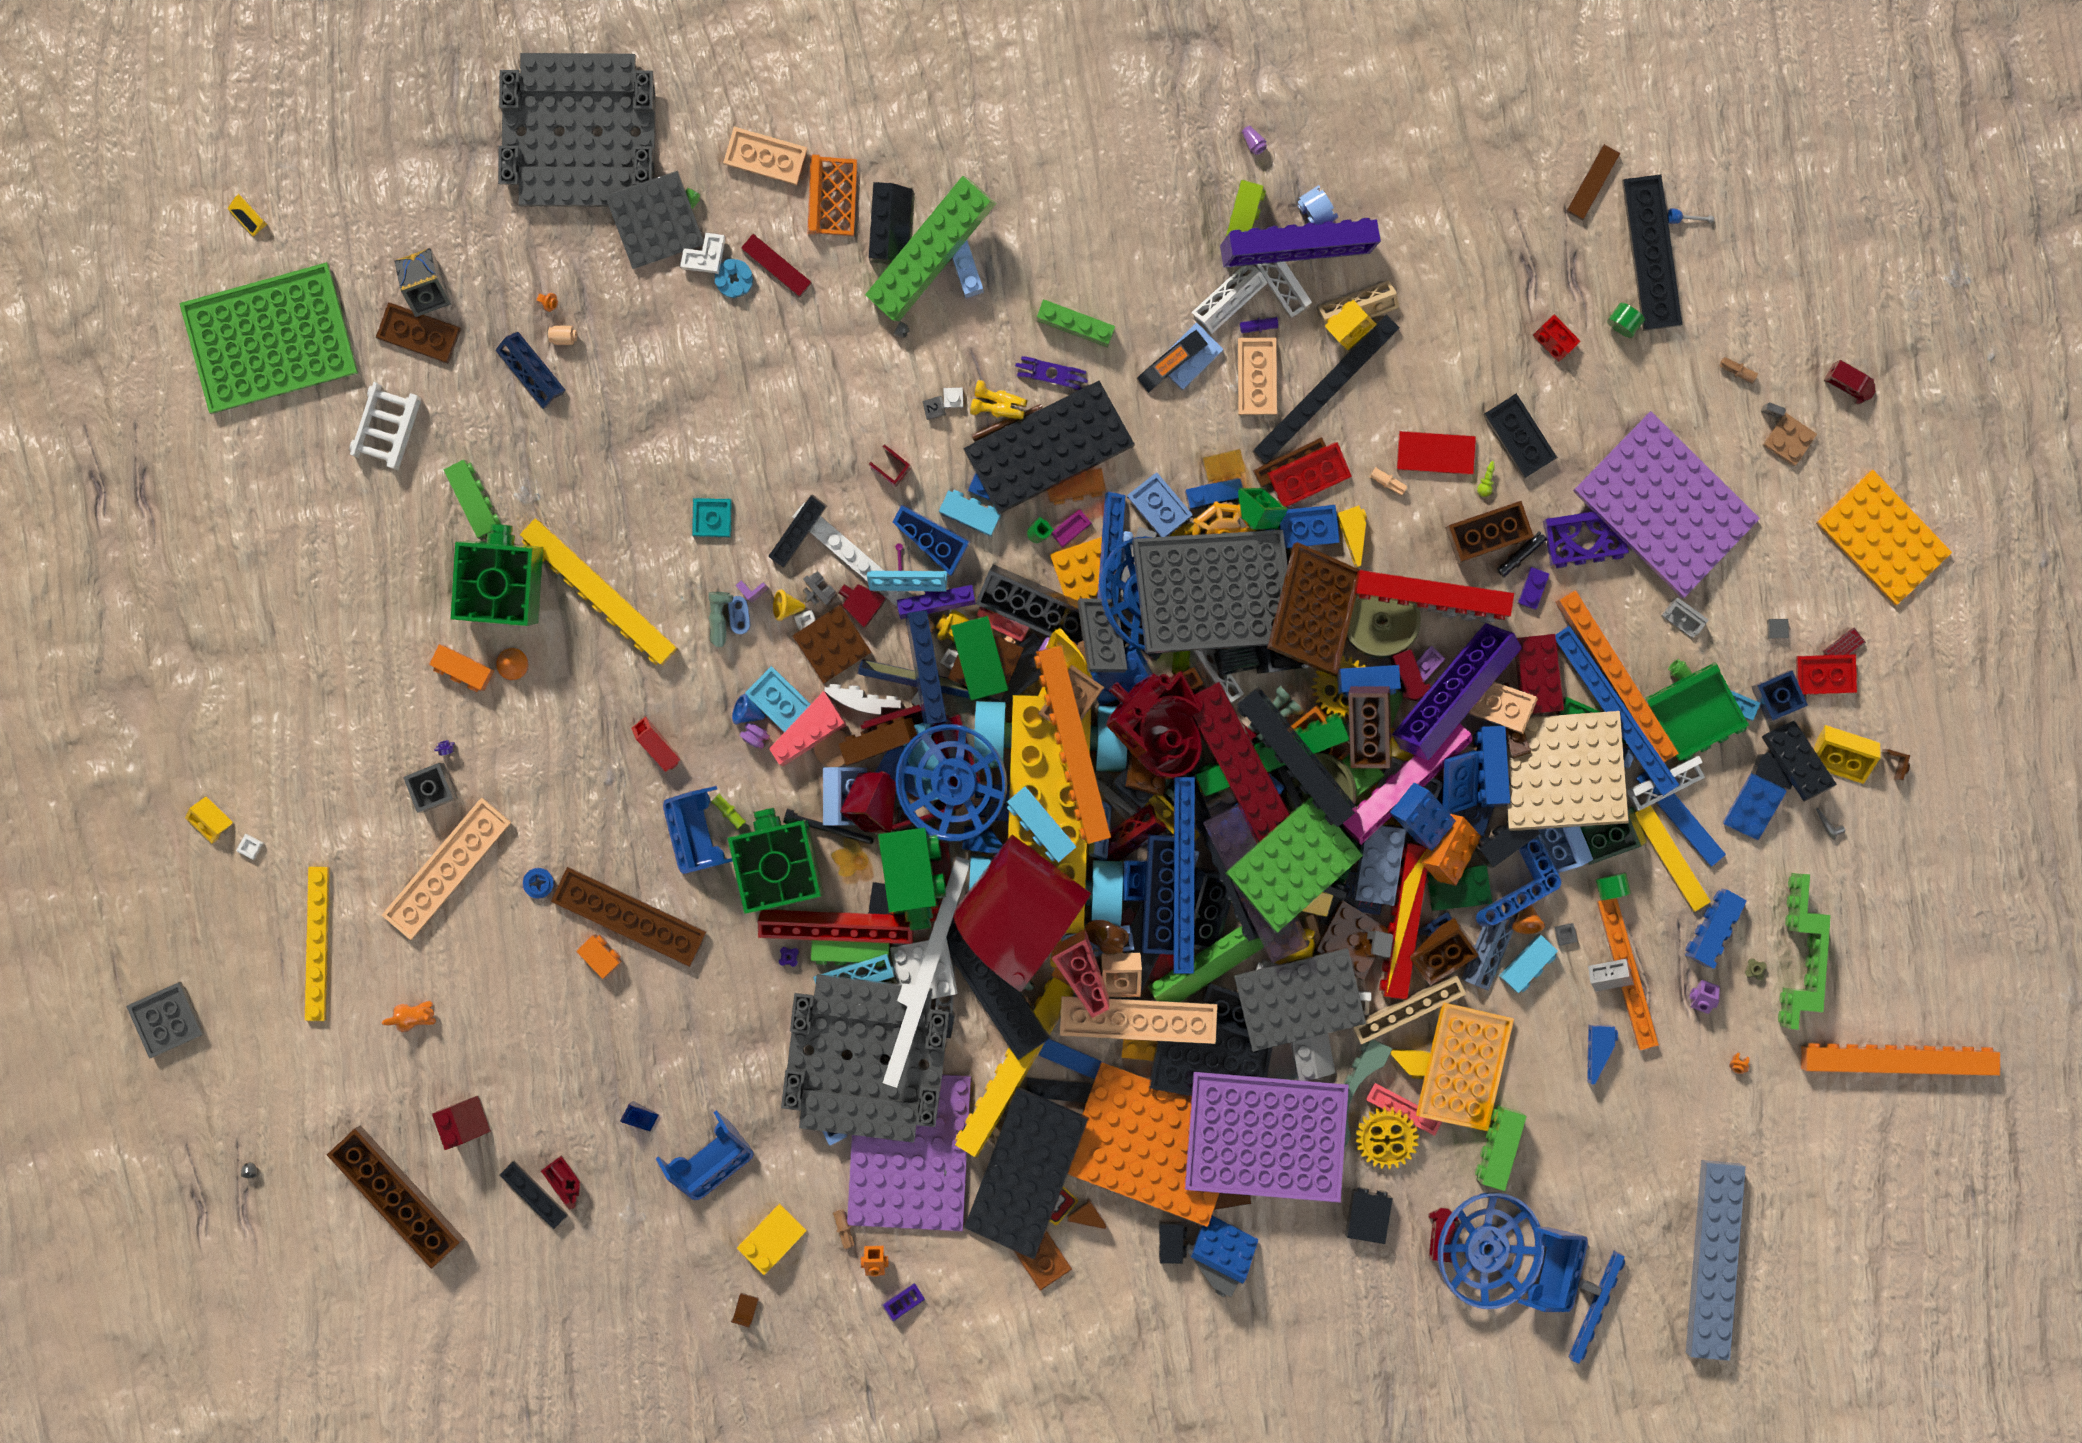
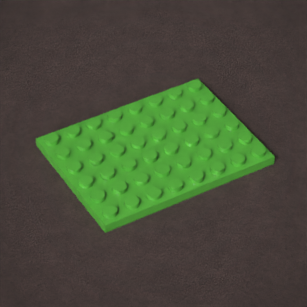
M327 262L179 303L210 414L358 374L330 266Z

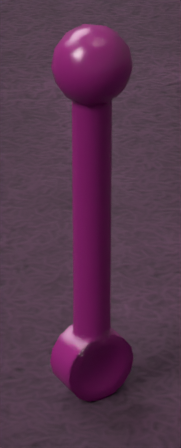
M898 543L895 546L898 554V571H902L901 550L903 545Z

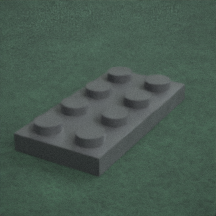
M1080 598L1078 600V608L1088 672L1125 673L1127 664L1123 639L1110 625L1101 599ZM1107 599L1109 608L1113 607L1112 599ZM1115 614L1113 615V618L1121 629L1120 619L1118 615Z

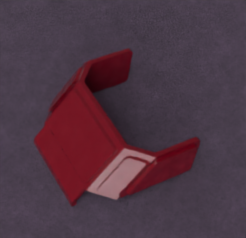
M916 705L864 721L861 729L866 730L886 722L889 723L893 719L904 716V719L912 718L914 725L924 723L921 707ZM945 714L946 724L963 726L960 715L950 718L949 715ZM959 730L938 731L933 733L931 738L936 745L946 741H958ZM957 747L940 749L946 759L956 758ZM965 749L964 760L972 766L975 764L972 753ZM976 772L977 782H980L978 773ZM954 776L950 779L951 785L954 787L958 785V779ZM938 799L934 807L944 813L946 803ZM963 803L954 805L953 810L961 808ZM932 813L919 817L924 823L938 819ZM908 820L891 827L899 831L915 825Z

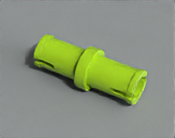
M720 793L711 801L723 813L722 816L726 817L736 829L746 822L734 809V805L731 806Z

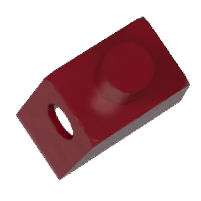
M844 584L838 594L846 599L842 606L864 628L868 626L887 600L884 596L870 591L860 584H857L854 590Z

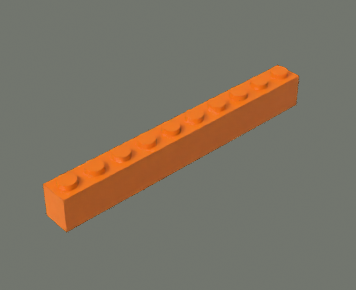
M1572 591L1557 600L1555 603L1575 635L1663 762L1679 754L1577 591Z
M1062 646L1036 651L1037 656L1034 657L1036 667L1040 668L1041 671L1039 680L1041 686L1045 687L1046 695H1044L1046 706H1050L1052 714H1049L1051 725H1055L1057 732L1054 733L1056 744H1060V761L1062 764L1065 763L1066 767L1064 777L1071 786L1069 796L1071 802H1075L1076 809L1074 810L1076 821H1080V838L1085 840L1087 844L1111 838Z
M1808 1043V1046H1801V1069L1805 1071L2000 1076V1052L1994 1051L1993 1047H1981V1050H1974V1047L1962 1046V1050H1955L1954 1046H1943V1049H1936V1046L1924 1045L1923 1049H1916L1915 1045H1904V1048H1897V1045L1887 1044L1885 1048H1878L1876 1044H1866V1047H1858V1044H1846V1047H1839L1837 1043H1827V1047L1820 1046V1043Z

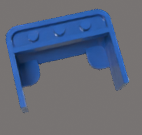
M717 786L691 791L664 800L663 810L678 868L683 874L733 862L732 858L724 859V852L720 847L712 846L703 811L710 804L708 792L717 790Z
M717 1110L713 1112L719 1121L714 1129L717 1138L691 1159L687 1160L684 1157H677L668 1164L659 1156L656 1158L667 1180L692 1200L704 1198L749 1162L754 1155L753 1150L734 1125Z
M1535 1227L1534 1231L1541 1233L1542 1245L1547 1247L1539 1284H1534L1528 1290V1299H1519L1518 1303L1543 1312H1570L1575 1304L1588 1239L1586 1236L1559 1229Z

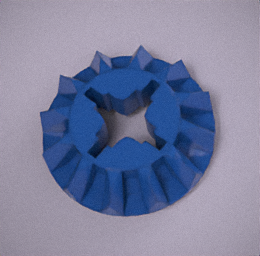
M533 868L525 874L523 888L530 897L543 898L549 895L554 888V879L551 873L544 868ZM537 876L539 880L546 881L541 885L540 889L538 886H531L532 883L537 881Z

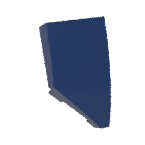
M1447 911L1418 929V934L1431 936L1438 927L1451 920L1452 917Z

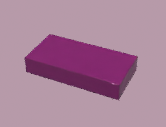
M1079 509L1054 529L1051 535L1063 548L1092 523Z

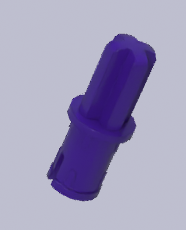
M1277 316L1264 319L1258 317L1257 320L1240 323L1241 333L1255 331L1261 333L1262 330L1278 329L1279 327Z

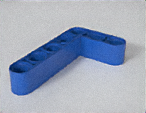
M1532 839L1519 849L1534 880L1480 910L1476 915V921L1480 926L1487 927L1498 924L1560 888L1561 878L1540 840ZM1548 879L1551 882V886H1549L1547 883ZM1532 888L1536 891L1535 895L1532 892ZM1517 896H1519L1521 900L1520 904L1517 901ZM1502 905L1505 907V913L1502 911ZM1487 913L1490 916V921H1488L1486 918Z

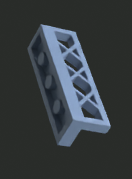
M1489 914L1487 915V920H1488V921H1490V916H1489ZM1508 917L1498 924L1482 927L1475 944L1479 956L1467 963L1461 977L1462 980L1489 991L1514 931L1512 924L1515 922V918ZM1509 920L1508 927L1505 929V924ZM1501 939V944L1497 947L1498 941ZM1494 957L1493 963L1490 965V960ZM1486 975L1484 984H1481L1483 977Z

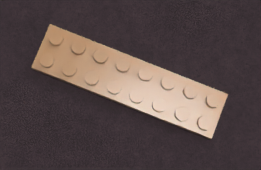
M481 798L390 904L382 916L407 938L413 940L512 822L484 798Z
M1062 996L1060 1036L1215 1044L1217 1004L1109 999V1009L1092 1018L1078 997Z

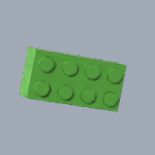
M1500 1105L1493 1109L1491 1120H1493L1492 1126L1486 1132L1487 1143L1486 1146L1482 1147L1480 1157H1482L1481 1164H1478L1475 1170L1476 1179L1483 1185L1503 1191L1506 1190L1527 1117L1520 1111Z

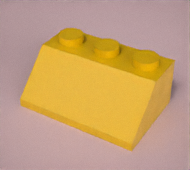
M1827 725L1824 726L1817 737L1814 746L1815 752L1829 773L1862 784L1865 783L1880 760L1879 742Z

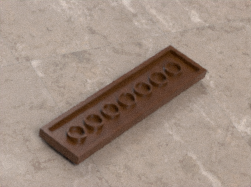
M570 867L566 868L551 900L556 905L691 967L707 931Z

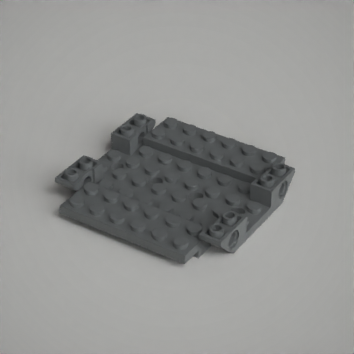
M520 53V71L500 70L499 108L502 111V146H499L498 184L518 185L519 183V206L609 207L605 195L654 178L656 121L653 71L636 70L635 54ZM520 127L527 129L524 136L517 135V130ZM558 127L565 129V133L562 136L555 135V130ZM597 127L603 129V133L599 137L593 135V130ZM633 128H640L641 133L639 136L633 137L631 136V130Z
M817 974L814 995L794 993L789 1056L785 1070L781 1108L801 1110L799 1128L914 1142L917 1125L936 1126L949 1011L931 1009L933 988H929L897 1088L883 1083L889 1064H883L880 1061V1057L883 1054L892 1056L908 1007L897 1001L902 984ZM804 1046H813L814 1053L807 1055L804 1052ZM850 1050L853 1057L846 1060L843 1058L842 1052ZM921 1059L929 1061L930 1065L927 1069L919 1067L918 1063Z

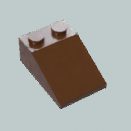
M1454 917L1438 927L1410 956V959L1431 986L1475 959L1479 954L1472 940Z

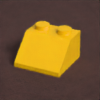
M1352 300L1345 303L1337 315L1330 317L1325 327L1349 351L1377 324Z

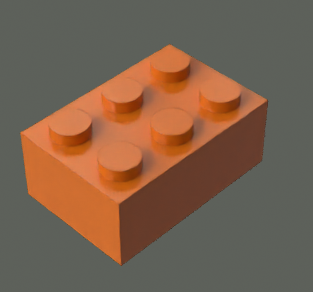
M1450 814L1456 822L1433 851L1428 848L1426 849L1420 862L1437 881L1456 886L1481 836L1464 817Z

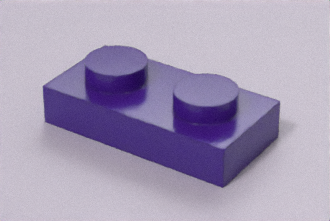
M1531 567L1518 604L1537 610L1549 573Z

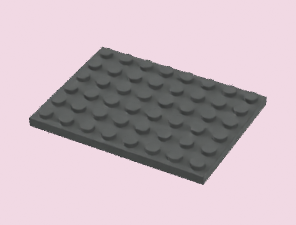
M1283 530L1136 538L1132 540L1146 654L1268 646L1288 567Z

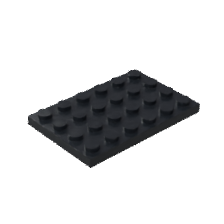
M1216 1027L1215 1044L1157 1041L1148 1088L1192 1096L1193 1072L1267 1078L1273 1047L1252 1051L1249 1037Z

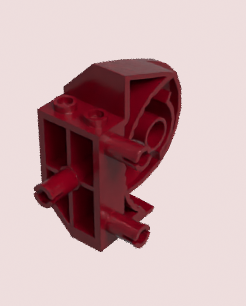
M1179 671L1171 677L1167 674L1157 676L1153 673L1136 683L1129 693L1116 682L1109 689V692L1121 703L1108 717L1106 726L1150 772L1158 777L1173 779L1193 770L1199 760L1202 747L1199 730L1192 716L1200 712L1201 709L1182 672Z

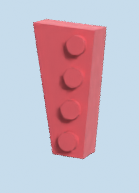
M823 691L769 749L778 764L784 767L821 741L846 727L847 724L829 695Z
M1084 929L1058 943L1051 953V958L1091 1017L1094 1018L1109 1009V996L1088 935Z

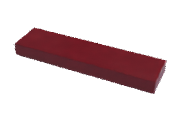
M752 234L741 247L745 253L797 296L801 297L812 284L808 278L756 235Z

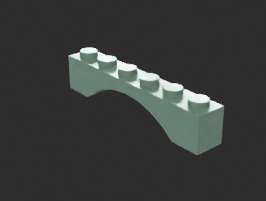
M1374 1039L1361 1045L1360 1050L1362 1053L1359 1058H1355L1352 1064L1353 1072L1351 1075L1348 1074L1344 1081V1084L1349 1085L1344 1150L1351 1137L1348 1113L1353 1094L1368 1075L1385 1065L1392 1050L1391 1047Z

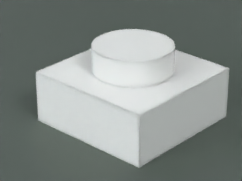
M943 388L944 408H963V388Z

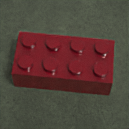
M1555 634L1517 638L1522 647L1515 656L1518 689L1538 698L1532 714L1563 711L1564 706Z

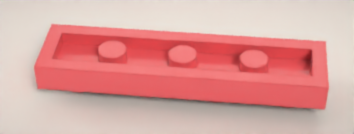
M1375 1082L1366 1097L1367 1101L1382 1109L1386 1107L1389 1112L1392 1107H1394V1113L1401 1109V1116L1408 1114L1407 1121L1413 1119V1125L1434 1136L1442 1121L1416 1116L1417 1104Z

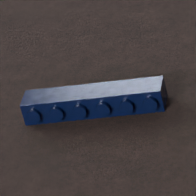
M927 610L909 612L905 619L925 730L946 724L947 721Z

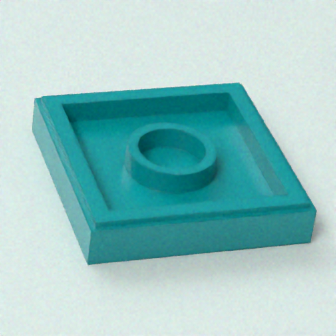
M693 498L692 536L731 538L732 499Z

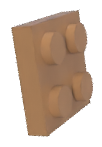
M1785 413L1773 428L1763 446L1791 465L1796 466L1817 436V433Z

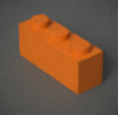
M441 644L438 645L429 665L434 667L433 671L441 675L447 673L451 675V680L459 684L463 681L468 684L467 688L478 692V690L485 691L495 671Z

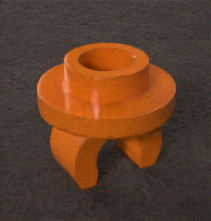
M549 293L547 296L539 294L536 300L543 304L544 310L547 312L553 311L558 305L557 296L554 293Z
M1737 1053L1733 1056V1060L1730 1061L1729 1067L1737 1074L1748 1072L1749 1057L1741 1061L1739 1059L1740 1053Z

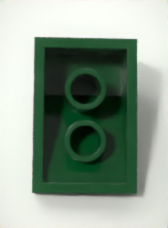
M1633 807L1627 808L1628 823L1580 827L1593 858L1592 861L1588 862L1589 865L1642 847L1647 843Z
M1487 865L1465 867L1462 877L1456 886L1437 881L1430 872L1426 875L1432 911L1492 904Z

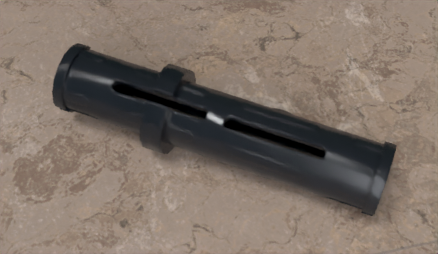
M1538 531L1518 551L1510 554L1508 559L1496 568L1497 572L1505 578L1513 569L1521 566L1520 563L1547 541L1545 535Z

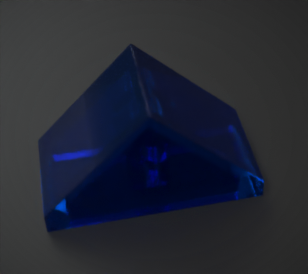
M632 1101L628 1104L620 1122L650 1132L659 1114Z

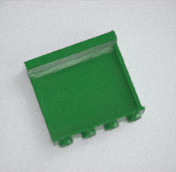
M1716 662L1645 697L1655 717L1679 753L1676 755L1679 761L1682 759L1687 761L1694 757V753L1707 751L1715 742L1722 743L1729 739V735L1733 733L1740 734L1747 730L1746 727L1749 726Z

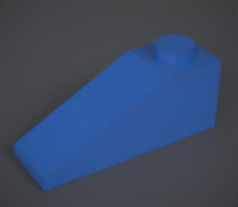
M1241 479L1186 489L1185 496L1189 511L1209 506L1214 502L1220 503L1239 499L1238 490L1243 488Z
M972 823V827L964 826V833L975 830L974 823ZM987 828L982 833L963 840L962 849L998 853L1003 845L992 830Z
M1588 1025L1587 1082L1589 1084H1596L1615 1047V1041H1618V1031L1615 1030V1026Z

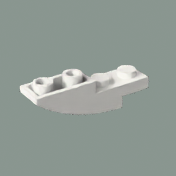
M830 684L829 688L825 687V692L832 698L861 712L882 715V708H902V701L898 700L896 696H886V699H879V695H867V698H864V690H860V686L849 685V689H841V685Z

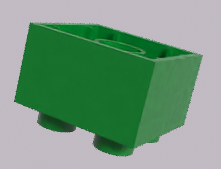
M491 524V533H487V542L456 541L450 619L520 626L538 624L543 547L516 545L515 535L512 534L513 526L503 524Z
M775 808L764 809L754 812V818L756 819L753 822L755 832L727 838L744 914L825 895L808 820L781 825L780 817L776 816Z
M926 828L878 834L889 913L893 915L905 913L906 922H910V931L931 928L932 909L939 908L938 900L946 897L945 877L943 874L934 875L932 861L942 860L938 835L928 836Z

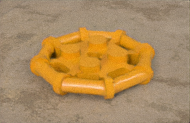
M1214 502L1210 508L1193 519L1192 535H1200L1201 527L1206 529L1205 534L1256 532V530L1251 529L1248 525L1242 528L1238 524L1237 520L1240 517L1242 518L1240 504L1231 505ZM1222 511L1233 512L1232 518L1222 517ZM1215 513L1217 518L1211 520L1207 525L1204 521Z

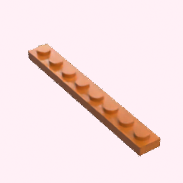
M1614 898L1596 901L1613 961L1627 959L1631 968L1630 974L1634 985L1623 986L1621 990L1638 1050L1658 1046L1618 900Z

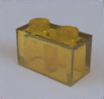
M1240 449L1202 459L1207 482H1223V479L1228 477L1231 480L1238 479L1246 471Z

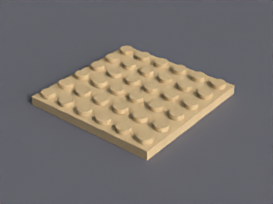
M1620 711L1531 717L1524 730L1531 753L1512 759L1506 740L1510 803L1507 804L1509 831L1628 823Z

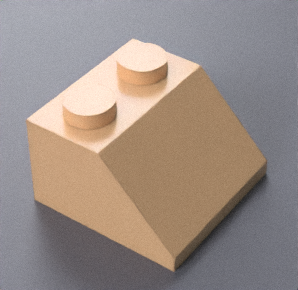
M1102 953L1101 976L1108 996L1140 997L1142 975L1140 953H1117L1114 955Z

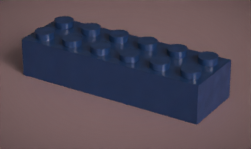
M1148 834L1141 949L1143 953L1174 955V836Z

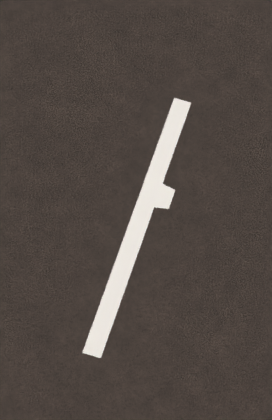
M956 857L946 887V897H943L915 985L902 984L897 1001L908 1007L883 1080L884 1084L896 1088L898 1086L967 875L970 860Z

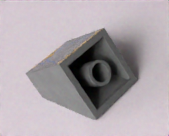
M431 248L394 261L400 291L415 317L451 305L438 261Z

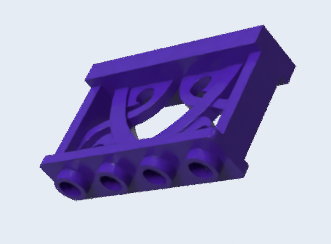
M1595 512L1543 520L1550 566L1555 565L1556 569L1567 567L1568 563H1574L1575 566L1584 565L1587 560H1593L1594 563L1603 562L1607 557H1612V560L1623 559L1624 555L1629 553L1627 544L1615 532H1611L1610 527ZM1584 522L1592 533L1600 535L1596 543L1589 550L1579 546L1572 540V538L1579 534ZM1594 522L1600 523L1598 528H1603L1602 531L1596 530L1593 527ZM1574 526L1575 532L1568 536L1567 533L1571 532L1568 530V527ZM1552 527H1555L1559 537L1561 538L1555 543L1553 540ZM1608 535L1614 536L1618 540L1619 546L1617 549H1608V543L1614 544L1611 539H1607ZM1562 542L1566 545L1562 547L1561 552L1563 550L1568 551V556L1564 558L1556 554V548ZM1600 548H1601L1602 551L1604 552V553L1594 554V553H1596ZM1574 551L1582 556L1573 557Z

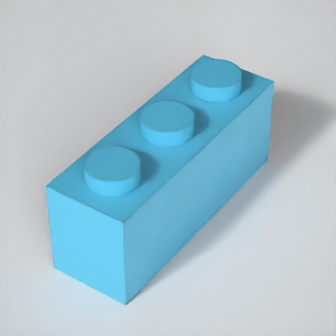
M948 490L939 513L992 537L1001 514L998 515L992 506L988 505V508L981 506V502L977 499L971 498L968 500L963 497V493L957 490H953V492Z
M1537 934L1499 977L1515 992H1524L1530 986L1529 982L1532 978H1537L1543 972L1542 968L1546 963L1550 964L1554 961L1558 950L1542 935Z

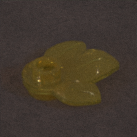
M850 838L844 839V849L836 850L831 854L834 862L841 866L838 875L844 877L852 876L857 870L865 869L869 863V858L866 853L861 851L860 844ZM857 857H861L863 859L862 864L856 863Z

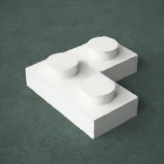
M706 233L702 251L683 250L680 267L684 270L719 274L726 237L724 235Z

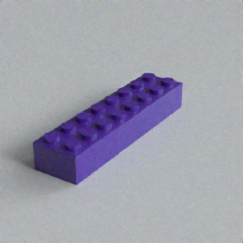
M1362 218L1359 221L1353 222L1351 219L1341 221V223L1327 221L1320 225L1307 223L1304 226L1298 227L1295 224L1288 225L1285 228L1272 226L1266 230H1260V228H1252L1244 232L1232 230L1221 243L1220 250L1223 268L1370 254L1381 242L1377 219Z
M1487 623L1480 628L1392 733L1400 749L1429 761L1522 649L1514 633Z

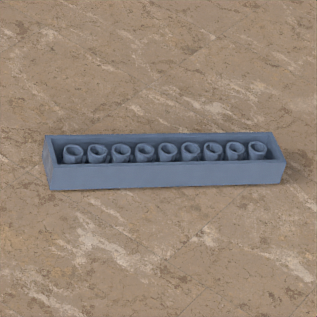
M1701 1160L1686 1353L1694 1358L1730 1361L1746 1166L1740 1163Z

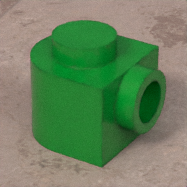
M1039 517L1028 528L1027 536L1031 542L1038 544L1049 537L1054 529L1046 520Z

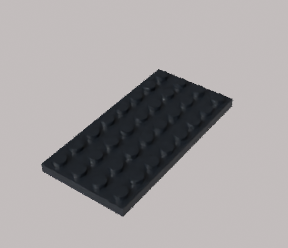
M1100 380L963 448L999 515L1134 447L1135 443Z
M1018 1087L964 1228L1035 1259L1089 1117Z

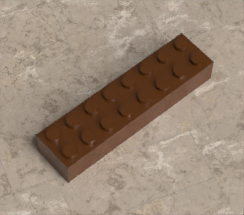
M362 1126L353 1129L327 1154L330 1160L431 1269L465 1239Z

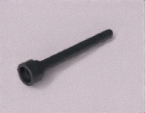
M787 808L783 823L785 824L808 820L809 827L867 844L874 842V839L870 836L833 825H823L822 822L798 816V813H795V810Z

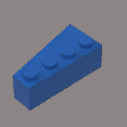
M901 505L892 522L938 565L947 571L950 576L954 574L971 542L905 505Z
M1721 889V891L1718 890L1713 898L1715 902L1712 907L1706 910L1704 914L1705 920L1697 926L1695 938L1685 948V951H1687L1685 956L1704 967L1715 969L1717 965L1714 961L1715 958L1721 955L1724 950L1723 941L1730 938L1733 929L1730 927L1731 924H1735L1738 921L1747 900L1727 889Z

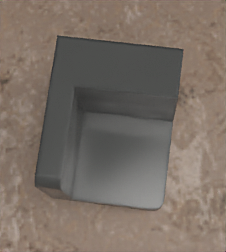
M1368 931L1367 939L1373 940L1371 954L1378 955L1380 958H1390L1393 935L1379 931Z

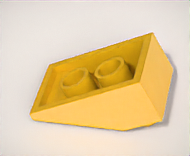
M779 1203L738 1245L737 1249L765 1275L807 1230Z

